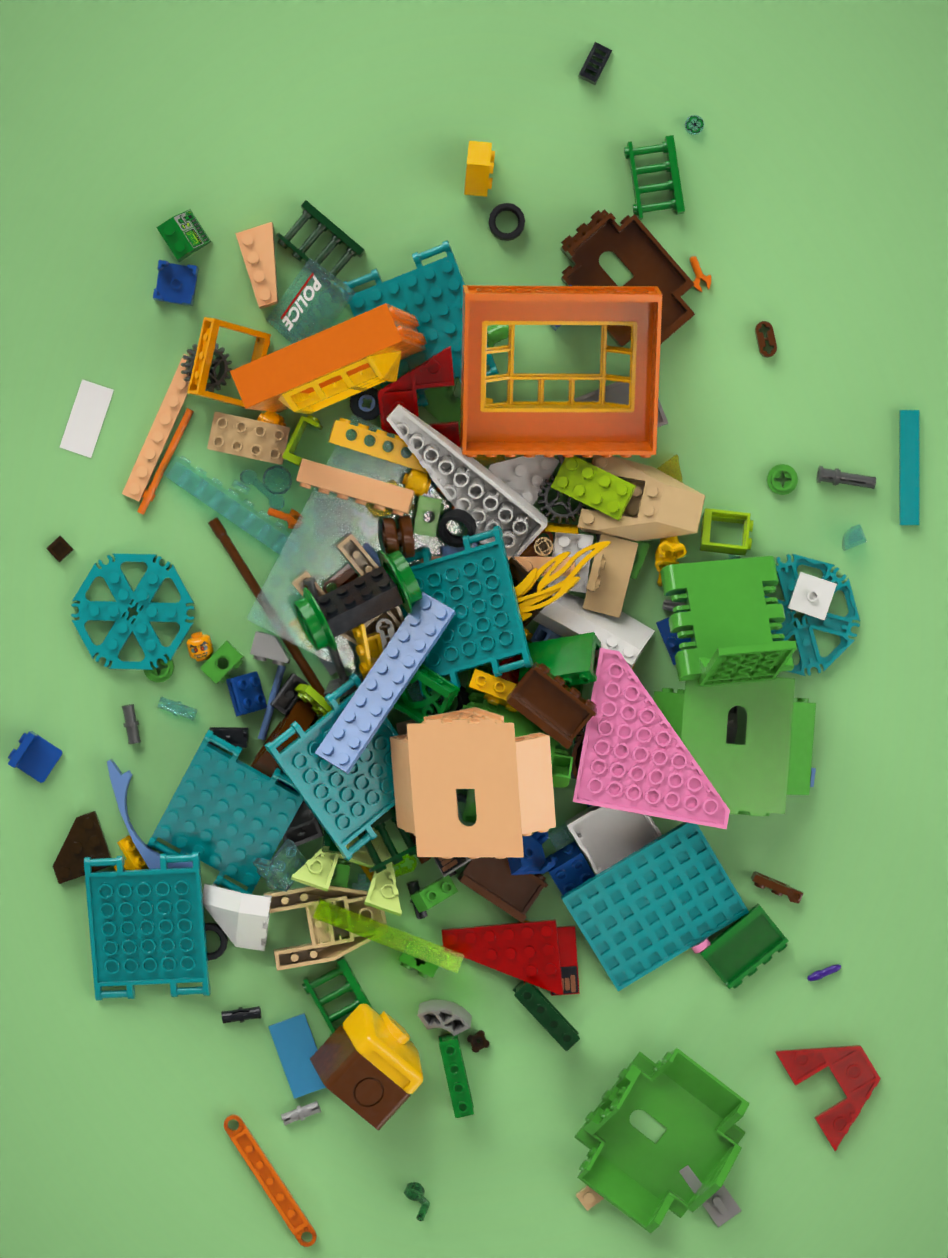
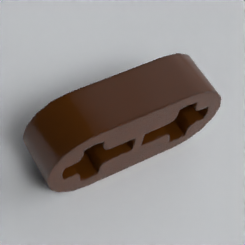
M762 321L756 325L755 335L760 354L768 358L776 353L777 344L772 325L767 321ZM762 325L765 328H769V331L766 332L767 338H764L763 332H759ZM766 340H768V345L773 347L770 354L767 351H763V348L766 347Z

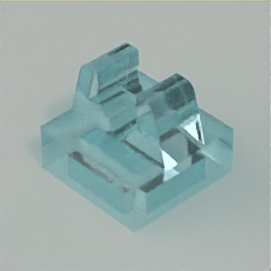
M366 873L358 874V883H352L353 889L369 890L371 882H366Z

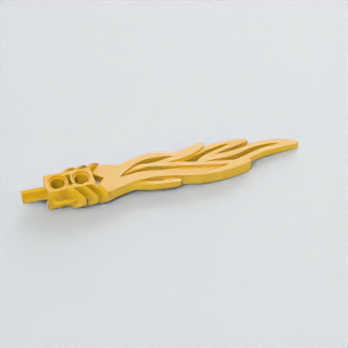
M602 541L583 548L554 574H552L553 571L571 554L570 551L559 554L540 569L534 568L519 585L514 587L522 621L532 616V613L528 612L552 604L572 589L580 580V577L575 576L581 568L595 555L609 546L611 541ZM594 549L577 564L563 581L544 589L548 584L563 575L576 559L585 552ZM555 562V564L539 582L537 586V592L524 596L532 589V587L535 585L540 576L545 572V570ZM553 594H555L552 598H550V599H548V600H546V601H544V602H542V603H540V604H537V603H539V602H541V601L547 599L548 597L552 596Z

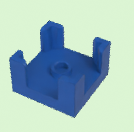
M159 260L157 268L159 271L153 299L193 306L199 268L195 265L188 264L185 266Z
M535 832L530 836H522L524 858L507 857L511 875L545 874L555 866L554 857H550L546 861L542 844L549 839L548 832Z

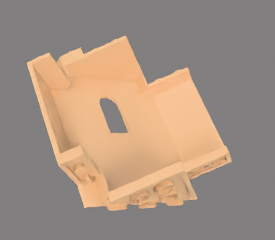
M472 707L426 716L422 723L407 724V734L390 737L397 827L416 836L417 857H442L443 859L453 857H468L469 859L480 857H495L496 859H504L506 857L524 858L522 836H530L532 832H548L550 828L556 827L549 735L539 732L515 737L514 723H504V716ZM456 789H475L477 819L472 826H465L459 820Z

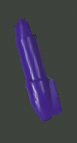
M836 964L818 970L809 975L807 980H820L839 971L841 965Z

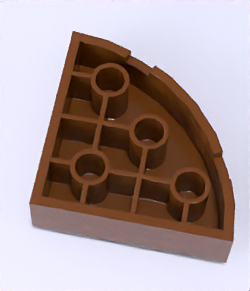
M298 699L288 715L273 730L264 745L274 741L290 728V724L294 721L300 725L304 732L314 725L318 717L316 716L317 713L311 709L312 705L309 702L305 703ZM296 733L276 748L277 751H282L298 738V735ZM263 745L250 766L271 778L276 768H281Z

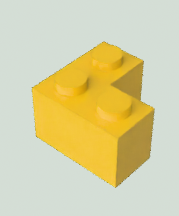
M469 141L464 195L487 197L488 189H492L493 178H489V174H493L495 151L491 150L492 143Z

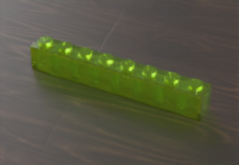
M319 898L312 915L315 919L458 973L465 956L461 952Z

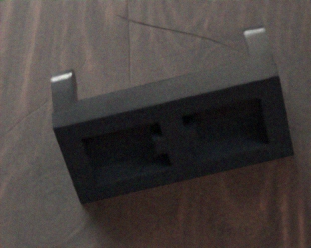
M210 727L209 729L214 732V735L235 747H248V728ZM209 741V743H210L211 745H213V746H215V747H219L218 745H216V744H214V743H212V742Z

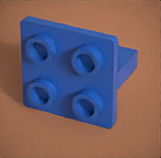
M257 671L226 680L236 717L267 707Z

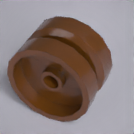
M410 515L399 516L398 528H396L395 520L392 517L382 518V540L387 555L399 550L400 547L404 558L415 557L414 535Z

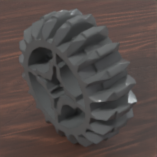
M218 343L215 344L213 354L216 358L212 359L208 376L211 382L207 383L205 391L208 390L213 393L214 388L221 390L220 384L223 386L227 384L224 378L230 379L231 377L227 372L232 370V368H228L232 361H226L229 354H223L225 348H219ZM197 344L192 345L193 350L187 349L189 356L183 355L182 357L184 360H187L186 363L180 364L186 368V370L181 371V374H187L184 381H190L198 347ZM220 365L219 373L216 375V367Z
M551 475L552 482L550 483L546 479L544 482L548 486H540V489L544 491V493H538L539 497H543V500H539L538 504L544 503V507H541L540 511L545 509L548 511L544 515L545 517H548L550 514L553 515L550 520L551 522L556 517L558 518V524H561L563 518H565V523L569 524V517L575 522L576 518L574 515L577 514L580 517L579 510L587 508L582 506L583 503L579 501L577 508L573 511L570 505L571 497L566 499L568 501L566 504L563 501L554 503L560 498V492L555 490L557 493L556 499L548 503V492L555 479V476ZM556 505H562L568 514H558L551 508Z

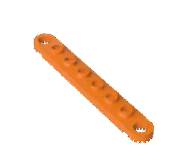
M235 1114L229 1115L224 1121V1129L300 1245L304 1247L312 1246L317 1238L316 1231L242 1118ZM230 1120L238 1121L239 1127L235 1130L230 1129L228 1126ZM308 1231L312 1234L311 1241L306 1242L302 1239L301 1236L304 1232Z

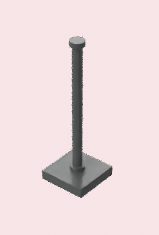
M315 577L305 579L304 584L307 585L314 599L319 598L314 583L316 582ZM330 647L329 650L339 678L329 681L324 696L332 694L349 680L338 649L334 651ZM361 672L357 673L356 675L363 682V675ZM354 685L340 697L352 694L357 690V687Z

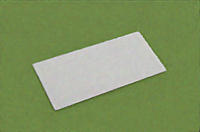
M82 379L60 448L89 458L92 457L114 392L113 389Z

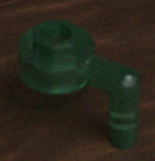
M411 1182L407 1184L404 1194L410 1200L418 1201L421 1204L416 1219L423 1221L430 1202L423 1196L425 1190L422 1185L417 1182Z

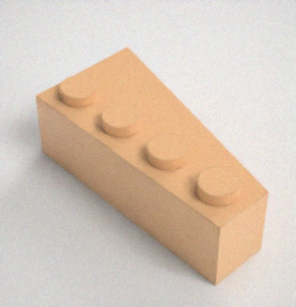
M269 222L235 233L259 308L263 309L278 304L273 223Z

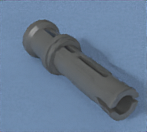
M823 466L818 468L817 483L821 481L829 482L835 486L841 483L872 489L876 485V477L841 472L838 468H835V470L826 469Z

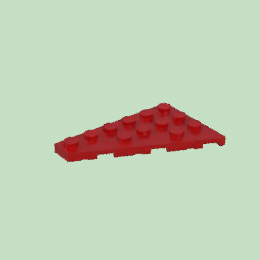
M556 919L441 930L444 950L558 995L564 994Z

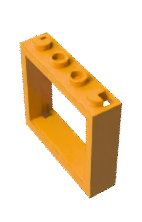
M204 317L187 393L245 408L242 400L205 391L219 327L256 337L251 362L267 355L271 334L219 319Z

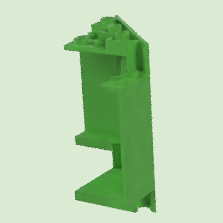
M776 677L775 680L699 687L698 680L685 681V690L677 689V693L673 692V688H662V691H654V702L730 810L729 814L764 817L769 816V813L785 814L787 795H809L816 703L809 702V698H794L795 678ZM734 706H742L747 712L745 745L726 744L728 713Z
M675 1048L671 1053L668 1051L662 1058V1062L659 1060L657 1063H654L643 1053L639 1052L627 1069L624 1068L619 1073L618 1081L610 1091L607 1090L603 1094L601 1103L594 1112L591 1111L587 1115L585 1124L574 1137L590 1149L586 1155L589 1158L579 1167L581 1172L577 1178L650 1234L660 1226L668 1209L681 1218L688 1209L694 1212L722 1187L742 1149L738 1143L746 1133L735 1123L744 1116L750 1103L678 1048ZM643 1110L667 1128L657 1143H654L631 1125L630 1115L633 1111ZM687 1165L702 1183L695 1194L679 1172Z

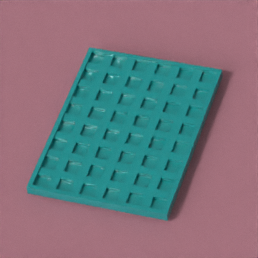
M688 822L681 823L561 896V899L617 991L622 990L749 913L699 826Z

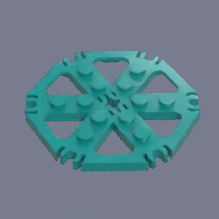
M113 554L115 561L108 555L109 563L104 565L101 560H98V564L102 568L99 569L97 563L94 564L72 601H80V604H71L72 607H78L79 609L77 614H71V616L74 618L79 617L80 619L72 620L92 659H94L97 653L99 655L95 659L96 662H99L102 657L106 658L104 667H108L112 661L109 669L154 670L151 662H153L154 667L158 669V659L161 658L165 664L168 663V659L165 657L167 654L171 661L194 622L188 623L186 620L195 619V617L187 615L188 610H194L195 607L187 606L186 604L195 603L174 565L172 564L169 571L167 570L171 565L169 561L165 566L160 565L161 556L157 557L155 563L154 559L157 554ZM124 562H144L147 565V571L134 592L121 569V565ZM96 577L104 578L116 602L87 600L86 593ZM166 578H171L181 595L180 601L177 603L151 602ZM137 605L136 611L138 615L130 617L129 608L133 609ZM87 621H115L100 645H95L85 629ZM150 622H176L180 625V630L170 646L164 647ZM132 632L145 654L144 660L140 662L121 661L118 657Z
M787 554L786 563H782L780 557H776L778 564L776 570L784 601L778 600V603L783 604L785 621L782 623L783 628L772 630L771 634H784V640H788L794 634L800 662L794 665L792 671L787 672L806 676L804 673V668H806V673L810 676V669L812 667H816L817 672L821 673V667L819 666L821 664L823 671H825L855 641L848 638V636L857 637V634L851 632V628L853 626L859 627L860 625L855 622L852 623V620L860 622L849 578L842 584L841 581L846 579V575L844 574L841 578H838L836 576V572L839 570L838 567L830 572L835 565L792 554L793 562H791V556ZM799 565L820 569L823 573L821 579L837 584L834 593L838 590L844 593L848 607V614L842 617L827 613L825 620H821L804 614V616H801L802 625L798 618H794L796 611L792 610L791 612L788 605L798 579L797 567ZM813 629L840 637V644L827 657L820 656Z

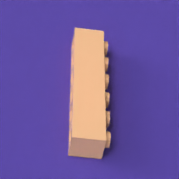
M302 458L296 481L300 483V487L311 489V486L319 488L318 492L327 495L330 492L336 493L337 498L348 500V497L356 499L355 503L364 506L370 503L374 505L373 508L385 511V508L393 510L392 514L398 516L409 514L415 494L413 490L304 458Z

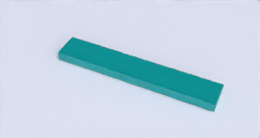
M919 410L899 411V525H919Z

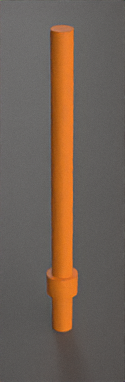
M186 409L148 490H145L142 496L143 500L138 508V513L144 515L150 501L153 502L155 498L154 493L194 411Z

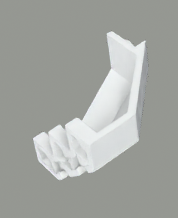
M214 883L212 885L204 884L203 906L235 947L265 951L272 896L241 893L217 887Z

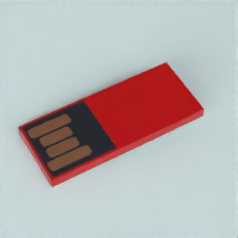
M575 925L557 927L563 995L580 994ZM551 992V996L558 995L556 993Z

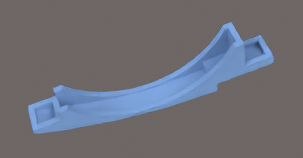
M113 759L107 761L111 784L119 811L132 841L149 869H156L157 867L161 869L160 853L148 847L140 839L129 819L127 791L133 774L130 770L123 774ZM193 862L168 863V868L193 866Z

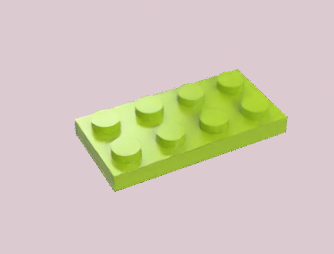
M576 456L571 458L565 457L551 485V488L620 521L637 487Z

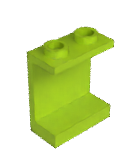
M301 415L282 456L283 459L300 467L302 458L294 455V452L307 424L322 430L323 427L319 424L320 421L311 415H307V417Z

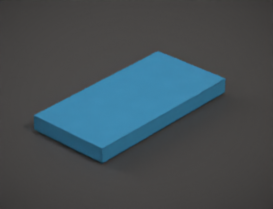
M305 1013L268 1026L294 1099L326 1088L310 1060L318 1049Z

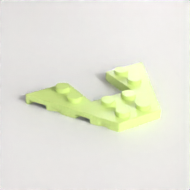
M372 828L377 837L371 840L381 862L391 858V855L378 830L376 831ZM358 836L346 845L347 849L359 840ZM365 846L356 851L349 860L368 868L375 866ZM321 848L292 875L291 880L327 892L338 858H344L341 854L322 852ZM391 862L386 865L387 869L379 873L374 871L364 904L401 917L402 910L398 897L399 893Z

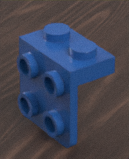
M29 731L28 734L24 733L18 741L21 743L18 749H13L8 756V759H10L8 765L13 768H19L42 783L62 756V750L35 732Z
M575 841L545 858L547 861L550 857H554L555 866L548 872L562 895L595 876Z

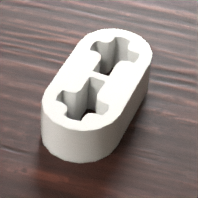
M387 618L379 619L375 625L376 632L380 633L383 650L385 649L384 645L387 644L386 638L389 637L391 640L395 634L394 626ZM385 621L386 624L390 625L387 628V635L384 634L382 629L379 630V627L382 626L381 622Z

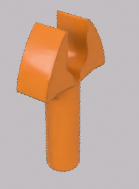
M696 256L690 257L689 260L696 276L695 281H693V287L697 291L702 292L699 285L700 279H702L709 290L711 275L706 276L702 273Z
M273 508L268 509V515L287 521L289 529L300 528L303 524L301 521L304 517L294 509H291L290 513Z

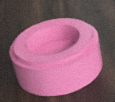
M706 938L691 948L697 954L704 951L711 943Z

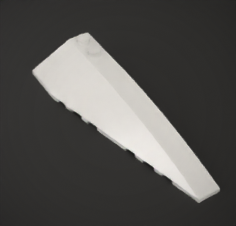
M398 404L386 418L399 437L407 444L408 449L417 457L421 466L430 474L431 479L447 500L452 503L455 509L465 510L472 515L476 522L475 535L492 530L495 526H500L507 556H520L546 528L548 517H545L543 513L473 457L462 455L460 447L403 406ZM495 537L482 540L479 542L481 544H487L495 541Z
M567 593L546 606L533 619L562 637L594 632L601 642V648L620 651L631 669L655 630L622 611L618 618L583 609L585 599ZM600 649L595 650V657L597 658L599 657Z

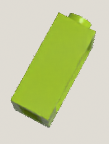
M705 508L702 518L700 551L745 556L747 550H751L752 538H749V532L753 530V520H750L751 513ZM711 520L743 524L742 545L710 542Z

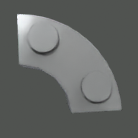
M429 1000L419 1004L417 1016L427 1030L443 1028L455 1036L471 1026L472 1016L470 1013L454 1002Z

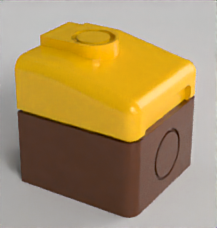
M363 1003L356 1007L342 1023L343 1026L340 1025L310 1060L325 1087L374 1128L380 1130L411 1096L410 1094H413L422 1084L423 1073L419 1052L413 1042L409 1040L410 1036L405 1028L385 1011L378 1014L368 1004Z

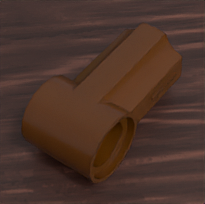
M347 563L329 580L324 582L322 589L327 594L326 586L329 583L336 584L338 588L353 581L359 575Z

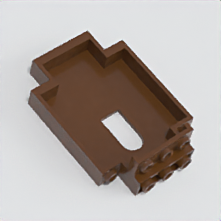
M605 209L602 212L598 210L590 217L592 221L587 225L583 223L576 229L577 234L573 237L569 235L561 242L563 244L561 251L574 264L573 268L570 265L562 272L561 280L566 286H618L599 264V258L602 253L613 252L634 275L623 286H658L662 293V344L695 315L681 298L682 295L694 286V283L635 214L632 217L627 215L620 222L621 226H619L615 222L616 218L612 213L609 214ZM607 325V333L619 347L625 346L631 340L630 326Z

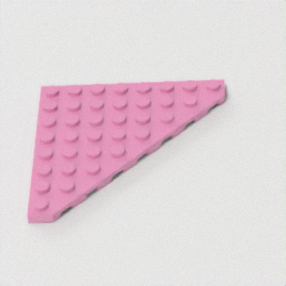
M600 648L595 673L597 681L593 684L591 701L596 704L597 714L595 717L592 716L586 723L573 802L727 830L729 808L620 651Z

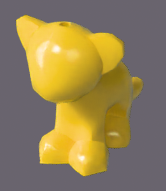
M678 536L661 538L656 548L655 567L659 572L657 585L660 587L663 586L660 573L662 568L667 565L680 564L676 560L684 557L687 553L684 544L679 542Z

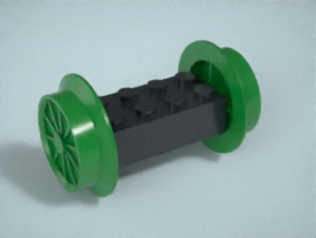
M379 550L378 558L381 567L317 599H314L306 587L303 588V597L294 601L293 607L304 632L316 651L327 646L336 651L335 637L399 605H402L407 613H412V603L422 599V593L408 562L399 550L388 555Z

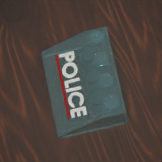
M309 258L266 320L293 344L332 327L356 292L313 259Z

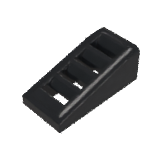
M595 42L578 77L596 85L612 50ZM598 49L606 53L605 57L596 53L595 50ZM592 56L603 60L602 63L592 59ZM589 62L599 66V69L589 66ZM586 69H588L596 73V75L593 76L585 71Z

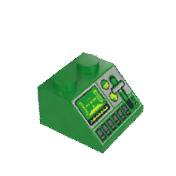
M191 209L173 216L156 227L178 262H181L211 242Z

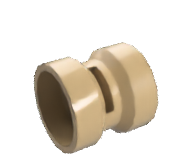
M547 537L538 538L534 543L535 552L540 556L549 555L553 550L552 541Z

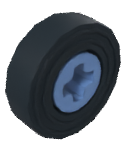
M372 387L351 396L350 408L357 418L370 421L380 415L377 389ZM363 399L372 400L370 408L362 407Z

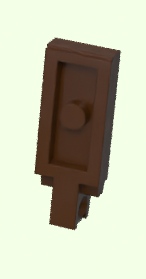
M753 872L751 879L755 886L762 889L768 887L772 889V893L778 896L787 895L790 902L800 903L803 896L802 891L759 872Z

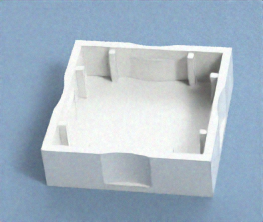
M593 805L565 821L596 875L662 836L649 815Z

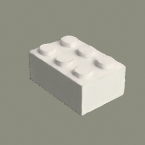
M555 532L551 557H556L567 551L571 552L568 557H573L578 551L592 545L594 536ZM592 550L585 552L578 559H576L575 567L583 558H585L589 553H591ZM590 560L575 576L580 577V580L569 591L586 593ZM560 576L555 581L548 584L547 588L558 584L559 582L563 581L567 576Z

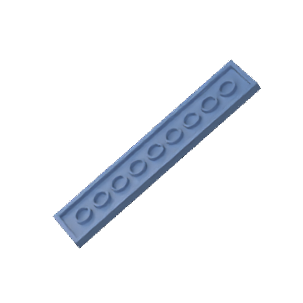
M422 592V599L416 601L412 607V613H408L316 750L315 754L349 774L456 614L455 610Z

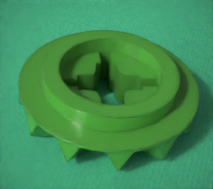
M780 464L774 466L769 471L767 483L774 493L786 495L796 488L798 476L791 466ZM781 471H783L784 478L790 479L784 482L783 488L780 482L774 481V479L781 476Z
M166 654L165 657L168 659V663L165 664L161 658L159 661L161 665L167 666V668L161 669L160 676H158L157 669L144 670L146 677L153 682L168 680L174 671L173 660L170 661Z

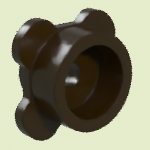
M482 1030L467 1037V1041L471 1043L472 1051L475 1053L489 1047V1041L486 1040L485 1032Z

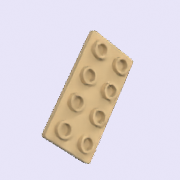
M215 412L207 449L282 465L284 461L282 456L287 447L290 428Z
M602 534L599 542L611 541V544L594 556L583 609L619 618L638 543Z

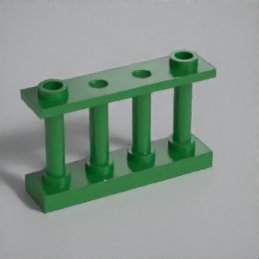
M674 135L666 136L665 142L652 146L633 148L632 141L628 142L627 147L624 148L625 159H629L636 203L633 204V213L638 216L639 220L643 219V213L665 209L675 210L676 215L684 214L685 208ZM657 152L667 153L668 161H665V163L641 167L635 166L634 156ZM660 171L670 172L671 180H668V182L638 186L637 175ZM663 190L673 192V199L671 201L641 205L640 194Z
M344 956L337 960L338 965H336L335 969L311 982L308 977H305L303 979L304 984H302L307 994L310 993L332 1034L336 1031L333 1022L354 1011L358 1005L364 1003L372 1008ZM338 975L346 977V985L319 999L314 988ZM347 992H354L356 996L355 1002L328 1015L323 1005Z

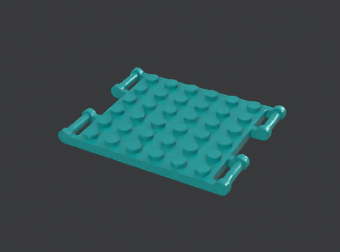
M448 240L419 254L418 252L412 254L417 269L382 282L377 268L371 270V273L347 282L346 280L341 282L354 317L385 303L416 316L419 323L417 327L418 332L423 333L427 342L424 345L426 349L400 360L397 379L451 346L454 379L459 377L461 382L463 285L465 283ZM444 251L446 252L447 257L423 266L422 260ZM375 280V286L352 294V288ZM487 354L486 366L489 365L491 370L486 372V376L499 374L492 354ZM383 382L380 384L381 388H383L391 382ZM429 388L416 389L419 395V399H417L418 407L429 405L424 390Z
M495 526L492 530L476 535L463 536L464 551L431 560L430 549L426 547L416 552L415 557L405 558L408 563L423 559L424 563L410 567L418 582L421 593H426L456 612L422 664L442 677L450 675L451 680L449 682L458 688L461 687L457 675L458 672L491 663L495 677L502 676V673L533 666L500 526ZM495 537L493 542L472 548V543ZM402 607L403 615H404V619H405L406 616L408 615V613H407V612L405 611V609ZM520 654L523 656L522 660L502 666L499 665L500 660ZM419 681V686H420L421 694H422L423 698H426V696L424 695V693H423V691H422V686H421L422 682Z
M355 673L349 676V680L332 694H327L324 697L332 710L304 732L300 725L294 721L290 724V728L274 741L264 745L346 861H349L352 855L368 841L374 840L377 837V834L370 825L395 805L390 737L399 735L386 717L349 774H346L315 754L357 690L339 704L336 700L354 685L358 689L362 683ZM296 733L298 735V738L282 751H277L276 748ZM365 830L366 834L347 849L346 845Z
M208 730L147 846L151 849L154 847L164 854L167 853V855H184L186 853L193 854V852H199L200 861L220 871L214 884L222 885L229 890L252 894L301 806L303 799L299 793L277 781L279 779L295 788L287 776L281 772V769L276 768L270 778L238 760L243 748L235 747L214 735L213 731ZM209 741L212 742V743H214V744H216V745H218L219 747H221V748L227 750L228 752L232 753L233 755L231 756V755L227 754L226 752H224V751L218 749L217 747L211 745V744L209 743ZM158 837L181 849V852L178 853L157 841ZM227 875L247 886V891L225 879L224 876Z
M199 852L184 855L160 854L161 869L124 870V856L101 859L84 858L96 1001L103 1000V998L122 997L135 999L134 985L170 984L171 997L191 994L210 996L211 988L209 984ZM193 862V867L168 868V863ZM93 866H117V871L92 872ZM202 982V986L199 987L177 986V983ZM126 985L127 990H102V986Z

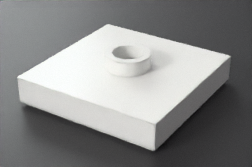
M800 572L788 608L825 620L837 584Z

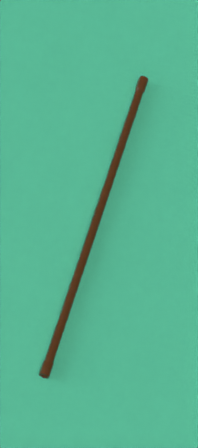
M218 517L208 522L209 526L224 546L309 684L322 697H325V689L230 540ZM408 832L414 844L416 845V836H414L413 833ZM417 857L421 864L431 859V857Z

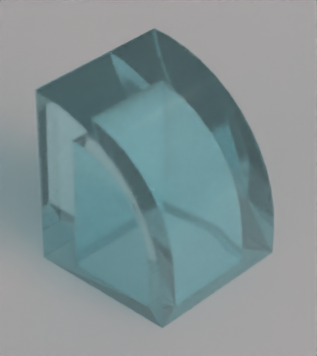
M860 524L849 528L845 532L842 539L843 551L867 542Z
M566 823L548 832V836L556 851L575 840Z

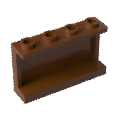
M535 662L508 694L506 702L568 749L573 744L572 740L592 716H596V704L590 699L585 700L580 696L581 693L576 688H569L565 685L566 681L559 675L555 677L551 674V670L545 664Z
M495 857L472 859L458 876V880L522 923L527 917L525 914L542 889L548 886L545 882L546 877L541 874L511 875L507 857L504 859H496Z

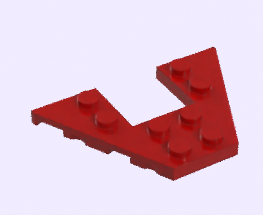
M451 346L402 375L396 382H391L378 391L382 431L398 435L386 420L398 404L419 418L416 389L455 385ZM458 421L428 424L460 447Z
M861 1045L775 1051L795 1086L827 1066L830 1068L847 1098L814 1118L832 1148L836 1151L845 1134L848 1133L850 1126L861 1112L865 1102L871 1096L873 1089L881 1080Z

